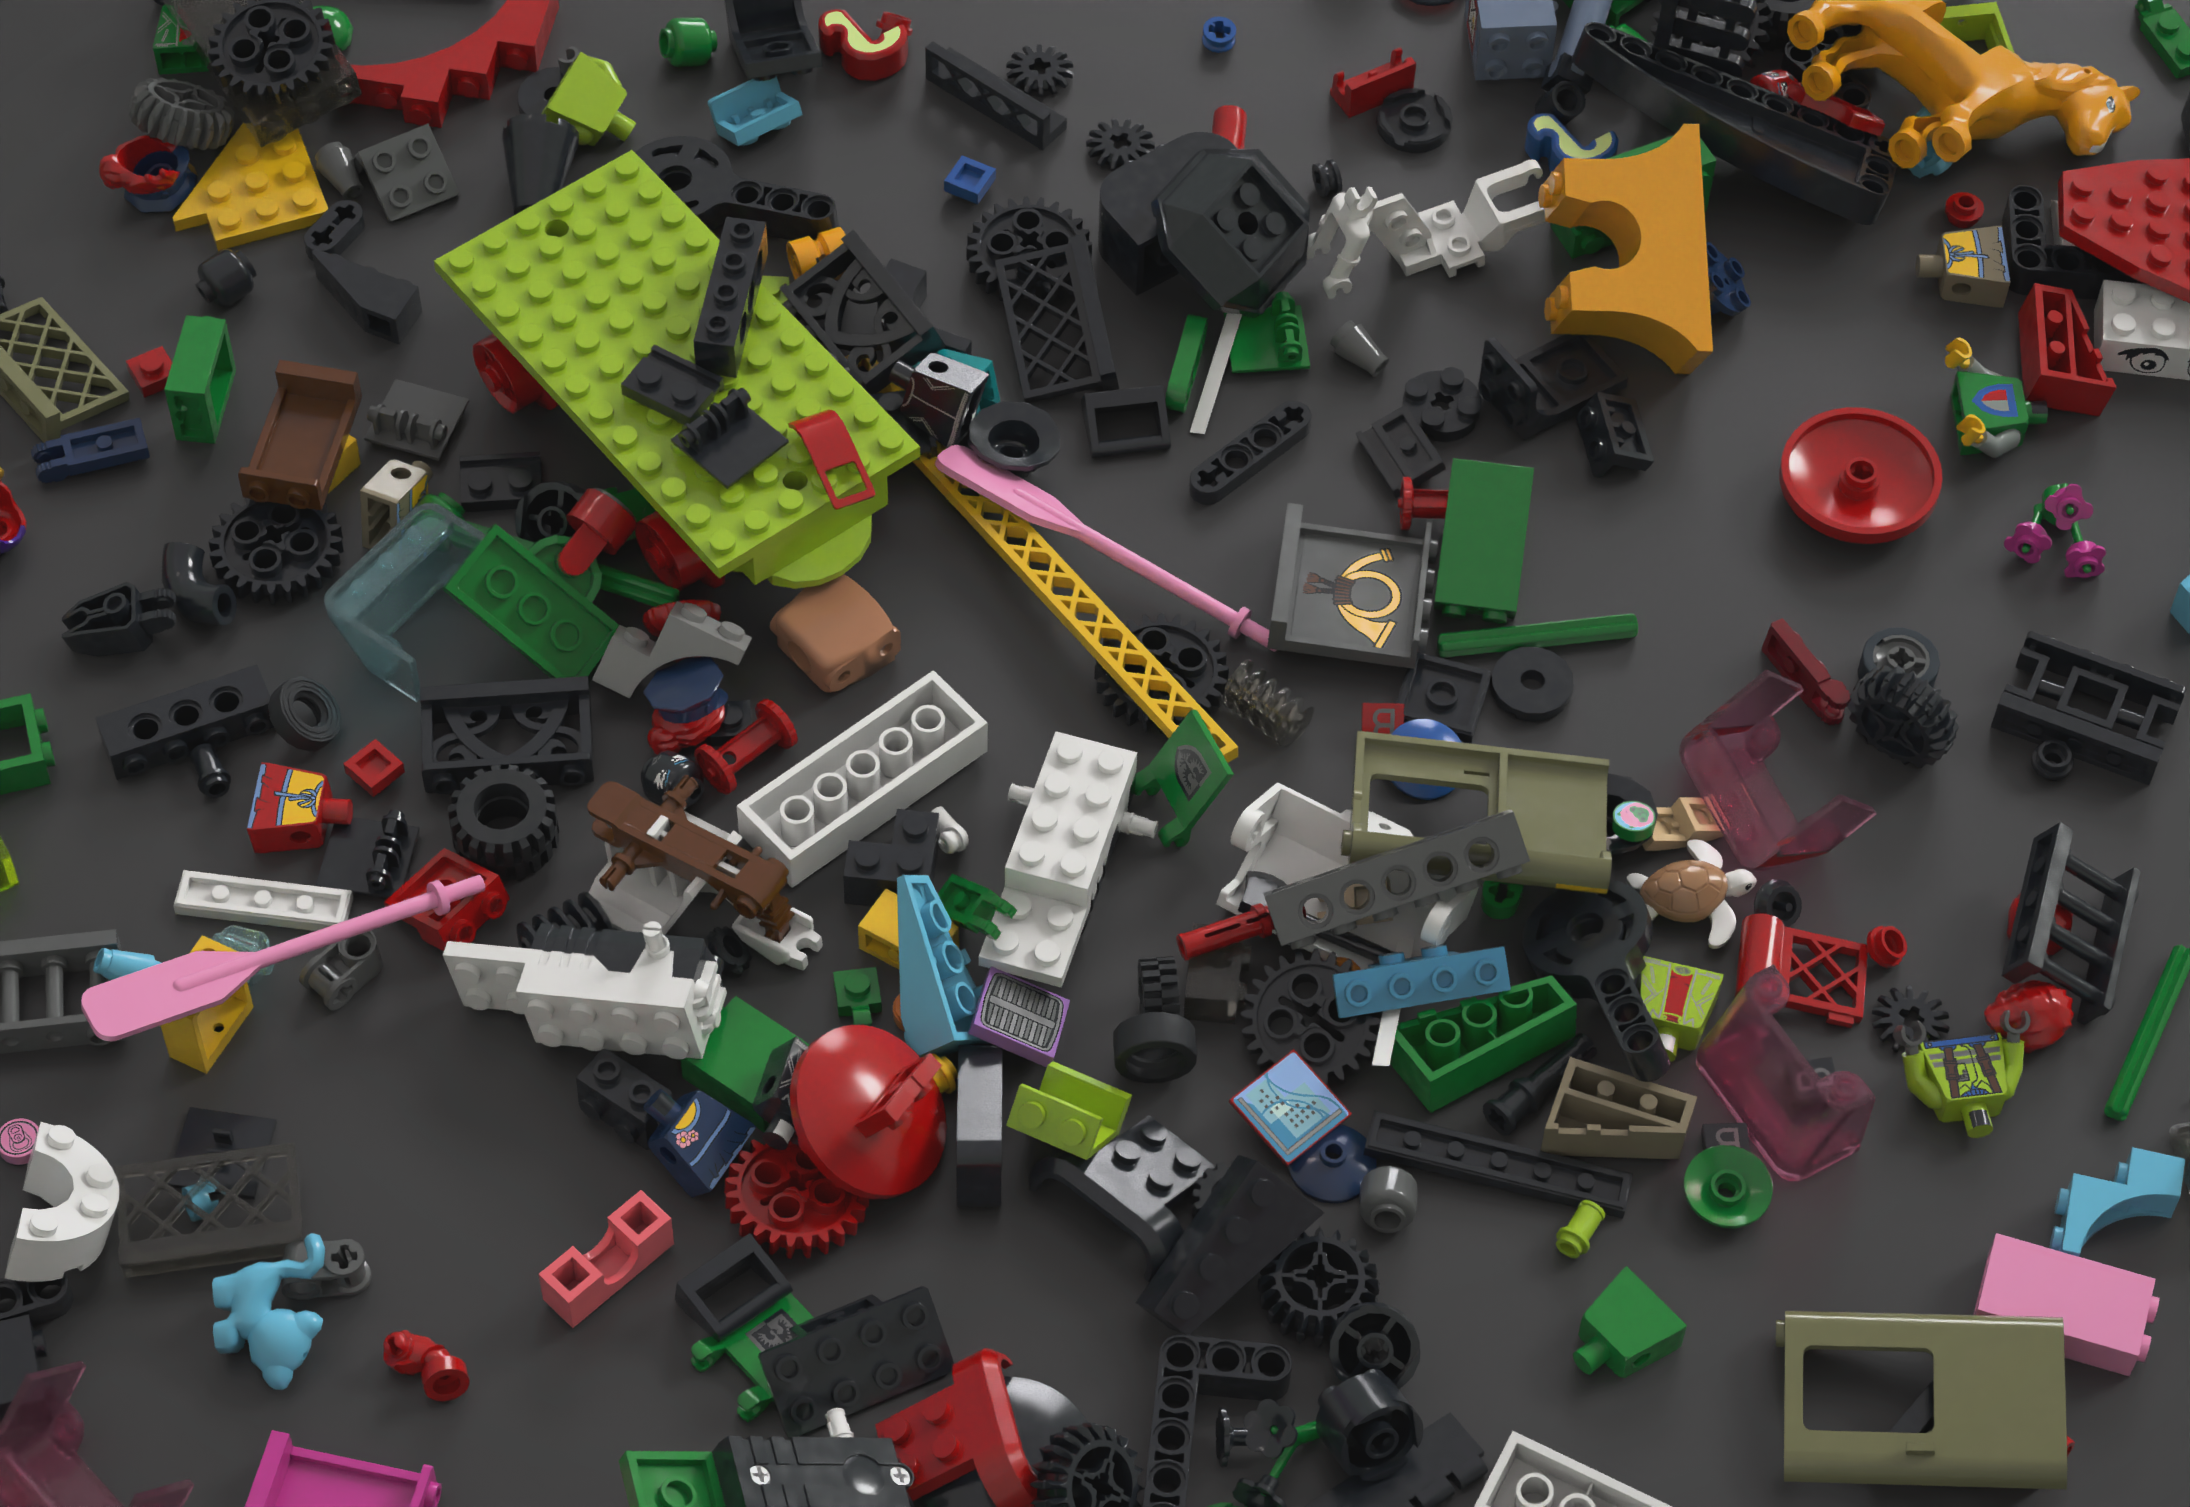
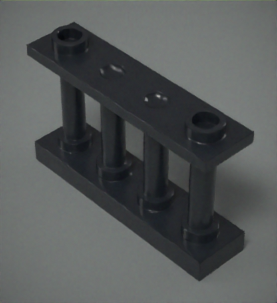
M2059 822L2033 839L2001 976L2016 984L2032 974L2040 973L2082 998L2077 1021L2084 1025L2101 1015H2106L2115 1004V988L2133 905L2136 903L2139 895L2137 887L2141 871L2134 867L2120 876L2111 879L2071 854L2070 844L2074 830ZM2064 870L2105 894L2101 911L2064 889L2062 883ZM2056 905L2097 928L2094 945L2056 924L2054 917ZM2048 940L2053 941L2089 963L2086 981L2048 959L2046 952Z

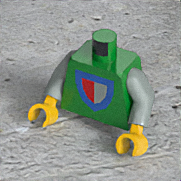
M1956 338L1945 346L1946 351L1949 352L1945 357L1946 366L1951 369L1958 366L1950 399L1960 455L1985 453L1992 458H1997L2023 444L2028 424H2046L2048 417L2047 402L2045 400L2025 401L2022 381L2018 378L2002 376L1982 366L1971 356L1972 349L1963 338Z

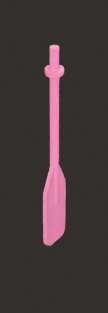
M951 445L938 454L935 466L942 473L1030 523L1080 540L1230 626L1228 635L1232 638L1237 639L1242 633L1267 648L1270 630L1250 619L1252 614L1250 609L1242 607L1239 612L1231 609L1084 525L1054 496L1010 471L1000 469L980 459L973 450L965 446Z
M480 875L444 886L439 880H435L427 884V893L257 952L195 951L87 989L82 995L81 1009L98 1038L104 1041H117L223 1004L262 968L431 909L439 916L449 913L451 902L485 891V883Z

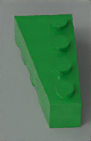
M1551 975L1511 986V990L1498 992V996L1477 1000L1475 996L1461 1000L1460 1006L1436 1013L1434 1008L1418 1012L1417 1018L1401 1023L1398 1022L1390 1064L1426 1109L1432 1113L1573 1038L1576 1035L1577 1004Z

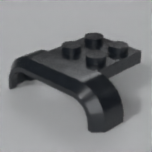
M1148 1115L1104 1146L1088 1160L1062 1149H1055L1033 1166L1028 1180L1030 1190L1033 1192L1042 1186L1045 1179L1051 1178L1062 1182L1132 1236L1144 1251L1147 1262L1144 1278L1150 1282L1184 1233L1181 1224L1170 1209L1193 1193L1198 1177L1203 1178V1173L1207 1168L1210 1167L1215 1171L1216 1166Z

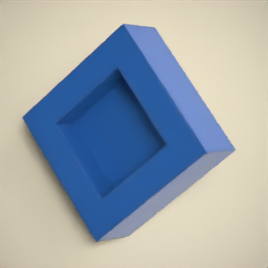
M962 155L945 178L944 191L978 205L995 181L996 169Z

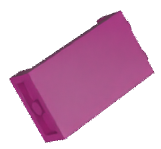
M272 1430L245 1507H438L442 1485L437 1483L434 1467L424 1464L421 1473L304 1449L293 1446L290 1434Z

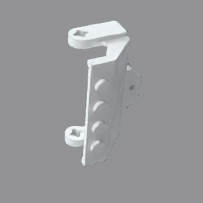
M1277 782L1243 811L1234 827L1230 840L1231 844L1248 852L1236 877L1221 890L1216 905L1236 915L1242 914L1238 911V908L1244 896L1247 871L1265 872L1274 875L1288 885L1347 865L1348 856H1341V842L1343 830H1350L1351 810L1339 813ZM1369 812V832L1413 836L1410 830L1374 812ZM1394 870L1388 874L1392 893L1403 892L1408 887L1409 876L1407 872ZM1428 874L1429 877L1433 879H1442L1445 877L1441 875ZM1455 887L1439 892L1440 900L1422 907L1415 908L1412 901L1397 907L1399 914L1393 916V921L1357 925L1356 929L1349 932L1394 952L1397 940L1415 938L1411 957L1422 956L1421 948L1443 945L1447 937L1467 919L1479 887L1458 894ZM1311 898L1304 904L1306 913L1317 917L1318 912L1327 911L1326 902H1320L1318 898ZM1315 936L1316 942L1298 948L1306 949L1310 952L1318 949L1323 961L1327 960L1332 951L1336 952L1337 957H1346L1353 960L1361 970L1368 969L1369 964L1376 963Z

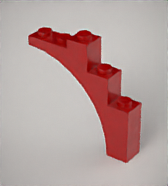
M507 0L495 16L476 32L448 48L424 57L378 65L334 63L330 74L334 98L336 101L350 104L356 103L385 109L403 110L405 123L420 126L429 124L432 127L442 128L453 95L490 100L501 67L532 72L538 71L559 9V1Z

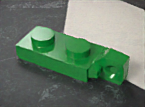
M2138 0L2135 8L2139 12L2140 31L2176 79L2190 75V28L2169 3L2163 5L2162 0Z

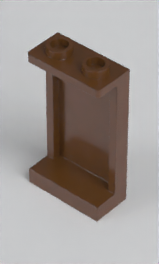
M279 360L275 371L278 384L277 392L249 467H241L238 473L242 496L256 502H273L290 505L297 509L309 508L322 511L362 400L358 372Z

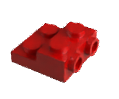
M444 848L386 899L384 904L387 907L427 893V884L435 880H439L444 886L480 875L485 883V891L451 902L449 913L439 916L431 909L402 920L417 928L423 941L444 951L447 941L471 943L479 927L488 919L499 918L504 913L510 897L498 874Z

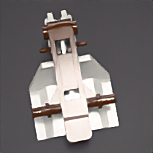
M684 775L672 791L668 790L662 796L663 803L660 806L644 799L637 792L617 782H606L589 800L587 808L589 814L596 818L592 824L594 836L605 841L608 863L596 876L589 894L600 902L614 928L621 931L642 932L646 923L655 921L661 925L662 933L666 935L699 892L716 893L718 895L711 902L710 908L712 910L718 909L725 899L734 906L740 915L732 924V928L743 942L776 965L785 963L791 967L805 970L808 966L807 955L800 952V950L811 948L813 951L818 952L823 946L822 938L813 931L812 917L791 907L790 904H787L788 898L779 894L788 881L789 871L787 867L775 858L770 857L765 860L759 857L763 851L760 846L755 847L752 852L737 846L743 837L734 830L729 834L685 812L684 810L687 807L686 800L698 788V783L694 778L690 777L689 779V775ZM726 858L730 860L729 864L724 862Z

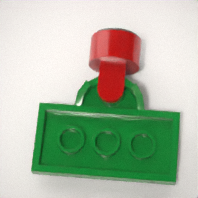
M588 488L567 514L566 519L576 531L572 537L553 535L535 542L526 549L497 524L492 525L442 588L445 593L550 678L588 676L603 657L612 636L619 627L618 623L592 603L601 588L602 572H600L596 557L601 551L615 555L636 529L637 524L633 513L621 501L600 488Z

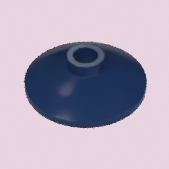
M1340 1124L1290 1164L1288 1169L1294 1184L1308 1197L1324 1203H1343L1360 1196V1185L1363 1177L1371 1170L1376 1169V1158L1363 1155L1367 1139L1361 1133ZM1335 1153L1340 1155L1341 1157L1338 1159H1330L1326 1156V1154Z

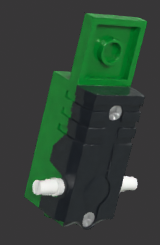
M842 1408L831 1409L825 1414L830 1437H791L788 1440H784L782 1436H771L763 1440L762 1436H749L746 1439H742L741 1436H727L717 1444L712 1452L625 1451L619 1459L629 1507H914L913 1501L907 1493V1490L914 1482V1473L909 1466L902 1463L895 1451L892 1438L854 1437L846 1421L845 1411Z

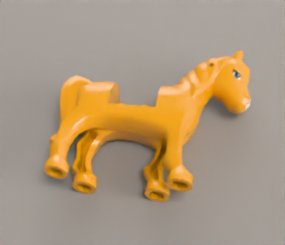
M1814 0L1808 10L1798 12L1788 21L1787 33L1790 41L1801 50H1810L1822 42L1826 31L1842 25L1857 26L1862 24L1861 32L1857 36L1836 39L1829 50H1823L1812 58L1811 65L1803 72L1802 85L1805 92L1815 101H1826L1836 94L1841 87L1840 75L1843 72L1878 68L1911 92L1931 113L1930 116L1906 117L1898 132L1889 139L1888 151L1892 160L1901 168H1913L1927 156L1928 141L1932 140V146L1936 155L1945 162H1957L1972 149L1971 140L1999 138L2030 120L2044 116H2054L2065 132L2066 143L2073 155H2096L2103 150L2111 135L2122 131L2130 124V101L2140 94L2138 87H2118L2115 79L2104 75L2092 66L2081 67L2078 64L2071 63L2056 64L2035 61L2029 63L2001 45L1980 55L1940 25L1946 12V3L1942 0Z

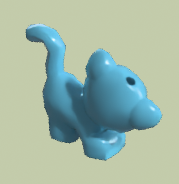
M315 1233L307 1235L304 1239L308 1257L304 1262L289 1259L277 1262L260 1261L244 1267L236 1273L216 1277L212 1282L215 1307L223 1311H231L227 1319L215 1322L213 1325L215 1348L220 1354L238 1353L244 1347L246 1339L249 1344L251 1362L262 1371V1377L266 1383L276 1390H284L288 1387L293 1378V1371L302 1365L311 1348L312 1339L322 1328L323 1318L315 1312L304 1310L295 1313L290 1309L278 1308L271 1310L272 1301L283 1278L311 1279L324 1266L325 1246L320 1235Z

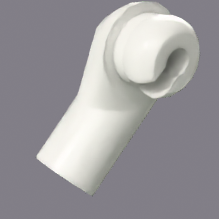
M942 806L933 809L931 812L939 813L940 839L938 844L941 850L947 854L965 850L969 842L966 831Z

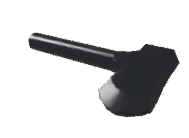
M1247 871L1244 896L1238 911L1241 913L1248 912L1252 905L1258 903L1266 906L1263 893L1287 884L1274 875L1265 872ZM1306 913L1307 920H1320L1319 918ZM1330 929L1315 934L1317 937L1376 963H1379V955L1394 952L1351 932L1333 936Z

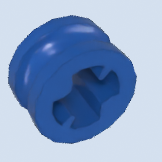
M1226 17L1210 18L1203 26V45L1208 50L1217 53L1232 49L1236 40L1235 24ZM1221 32L1224 38H1216L1215 33Z

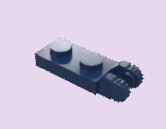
M140 418L60 435L61 438L45 441V443L40 442V444H36L31 449L34 462H37V464L41 463L35 471L37 479L46 484L53 481H63L69 474L72 476L150 458Z

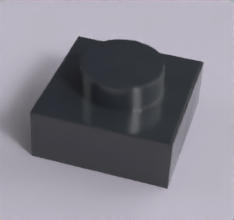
M750 700L727 701L725 703V718L720 728L710 736L711 746L724 745L752 724Z

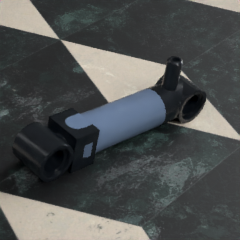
M1573 0L1555 60L1547 66L1541 89L1547 92L1536 102V114H1553L1565 126L1582 113L1586 104L1585 94L1591 90L1594 79L1573 63L1572 55L1587 23L1598 22L1606 24L1613 0Z

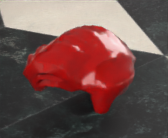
M2029 980L2021 984L2016 983L2012 984L2007 990L1999 992L1995 1002L1990 1003L1984 1010V1020L1991 1030L1995 1033H2001L2003 1038H2007V1032L2000 1026L1999 1020L2002 1013L2010 1010L2009 1024L2012 1028L2017 1029L2021 1025V1012L2027 1011L2031 1022L2029 1028L2025 1032L2020 1033V1040L2024 1041V1053L2030 1054L2035 1050L2054 1044L2065 1034L2066 1030L2073 1027L2071 1023L2074 1016L2072 1011L2073 998L2066 995L2065 989L2057 988L2052 983L2038 980Z

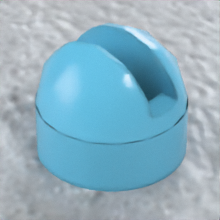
M196 1183L182 1188L183 1204L193 1222L209 1217L218 1207L219 1200L210 1201L208 1194L216 1190L209 1184Z

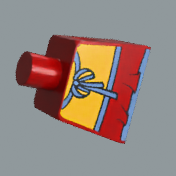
M261 762L247 826V832L254 853L321 847L325 842L328 824H351L353 803L351 799L333 798L328 778L322 773Z

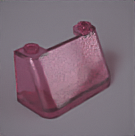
M1773 964L1749 978L1701 1042L1696 1057V1065L1738 1123H1747L1750 1140L1774 1172L1788 1181H1800L1860 1150L1876 1097L1865 1082L1854 1073L1838 1071L1821 1079L1772 1016L1786 1006L1790 996V988L1787 981Z

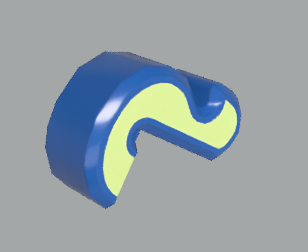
M1540 113L1531 117L1528 122L1525 151L1531 159L1539 161L1543 156L1547 157L1551 173L1563 158L1607 159L1616 156L1619 139L1614 131H1610L1592 140L1589 145L1584 147L1553 114Z

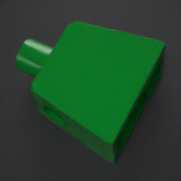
M1626 1266L1582 1316L1578 1335L1585 1344L1573 1353V1359L1577 1366L1588 1375H1591L1605 1363L1618 1377L1626 1378L1680 1348L1687 1325Z

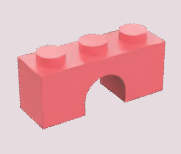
M642 1190L607 1217V1231L592 1250L582 1255L572 1246L539 1273L543 1300L572 1328L674 1245L671 1217Z

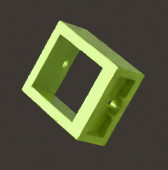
M1997 2L1946 7V12L1940 25L1961 41L1984 39L1988 50L2001 45L2014 52Z

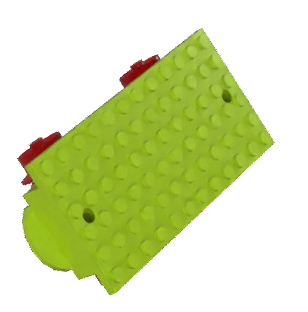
M633 150L434 260L435 271L493 333L475 343L472 354L483 382L496 401L506 411L513 414L534 401L548 410H552L559 405L656 510L636 522L635 534L644 558L656 576L666 586L681 591L700 580L705 585L715 589L724 584L726 574L734 571L743 572L754 585L767 578L772 585L798 589L819 586L844 575L861 560L871 543L872 514L888 505L887 477L920 457V446L762 283H760L737 378L721 376L724 381V389L715 394L714 401L711 404L714 402L719 404L721 400L728 396V392L731 389L738 390L744 388L751 397V401L747 404L748 407L789 440L788 444L727 489L671 442V438L682 431L684 424L622 395L621 383L643 357L647 358L654 344L695 364L693 341L720 242L713 232ZM828 409L835 411L842 419L875 490L873 498L838 510L833 508L801 437L794 429L788 426L790 422ZM848 463L825 472L837 499L866 490L854 463Z

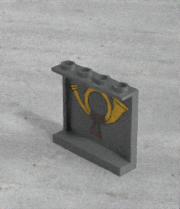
M1287 503L1267 648L1415 669L1417 652H1426L1429 629L1421 628V622L1429 623L1432 599L1424 598L1425 593L1432 594L1435 569L1428 568V563L1435 564L1438 540L1431 539L1432 522H1426L1424 539L1302 523L1303 505Z

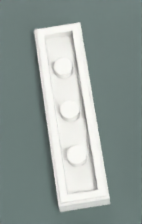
M183 870L173 907L175 914L317 931L348 920L353 902V894L351 890Z

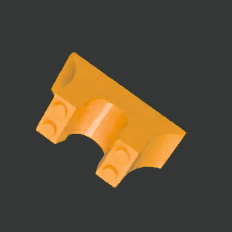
M1683 124L1666 143L1639 155L1617 159L1563 158L1539 188L1538 201L1540 208H1544L1545 221L1568 228L1589 226L1600 230L1614 243L1619 256V268L1603 269L1594 266L1569 272L1545 301V319L1551 323V334L1601 335L1622 339L1654 353L1671 368L1674 374H1691L1713 352L1699 124Z

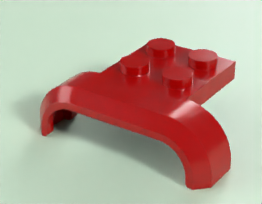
M984 1348L956 1362L952 1367L953 1385L875 1424L878 1438H892L895 1451L902 1463L909 1466L914 1473V1482L907 1490L912 1501L977 1469L978 1475L996 1507H1035L1030 1503L1037 1497V1489L1029 1484L1038 1479L1024 1454L1001 1367L1006 1369L1013 1365L1012 1361L1005 1354Z

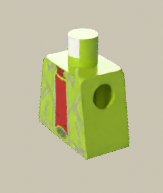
M1644 956L1643 959L1646 967L1638 975L1636 988L1658 1030L1670 1062H1672L1676 1058L1678 1048L1689 1051L1696 1049L1717 1003L1724 974Z

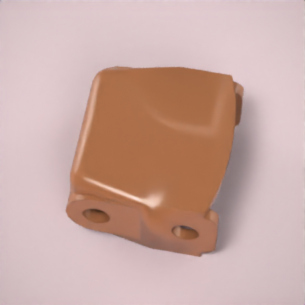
M845 574L819 586L805 587L790 603L781 608L770 622V630L777 636L779 648L822 691L827 693L839 691L850 684L873 675L894 661L895 655L901 649L900 630L892 625L889 617L878 602L863 587Z

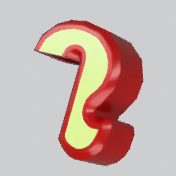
M831 9L820 16L818 22L820 49L829 57L833 56L835 52H841L842 67L852 77L858 80L876 81L895 74L906 64L908 57V33L904 25H899L872 41L845 10Z

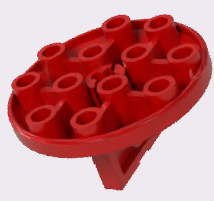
M847 1025L835 1028L820 1036L800 1056L790 1085V1109L800 1149L808 1155L818 1170L834 1186L854 1195L869 1199H889L913 1190L925 1182L933 1173L945 1147L947 1131L945 1107L940 1090L932 1078L942 1065L931 1053L920 1058L901 1039L873 1026Z

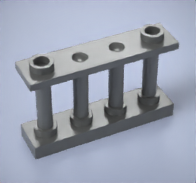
M116 929L0 941L2 1023H0V1054L87 1044L104 1046L115 1042L104 1041L98 1038L84 1014L64 1016L63 974L89 970L90 988L107 982V978L95 973L93 968L101 948L122 951ZM45 975L46 1018L20 1021L19 979L22 977Z

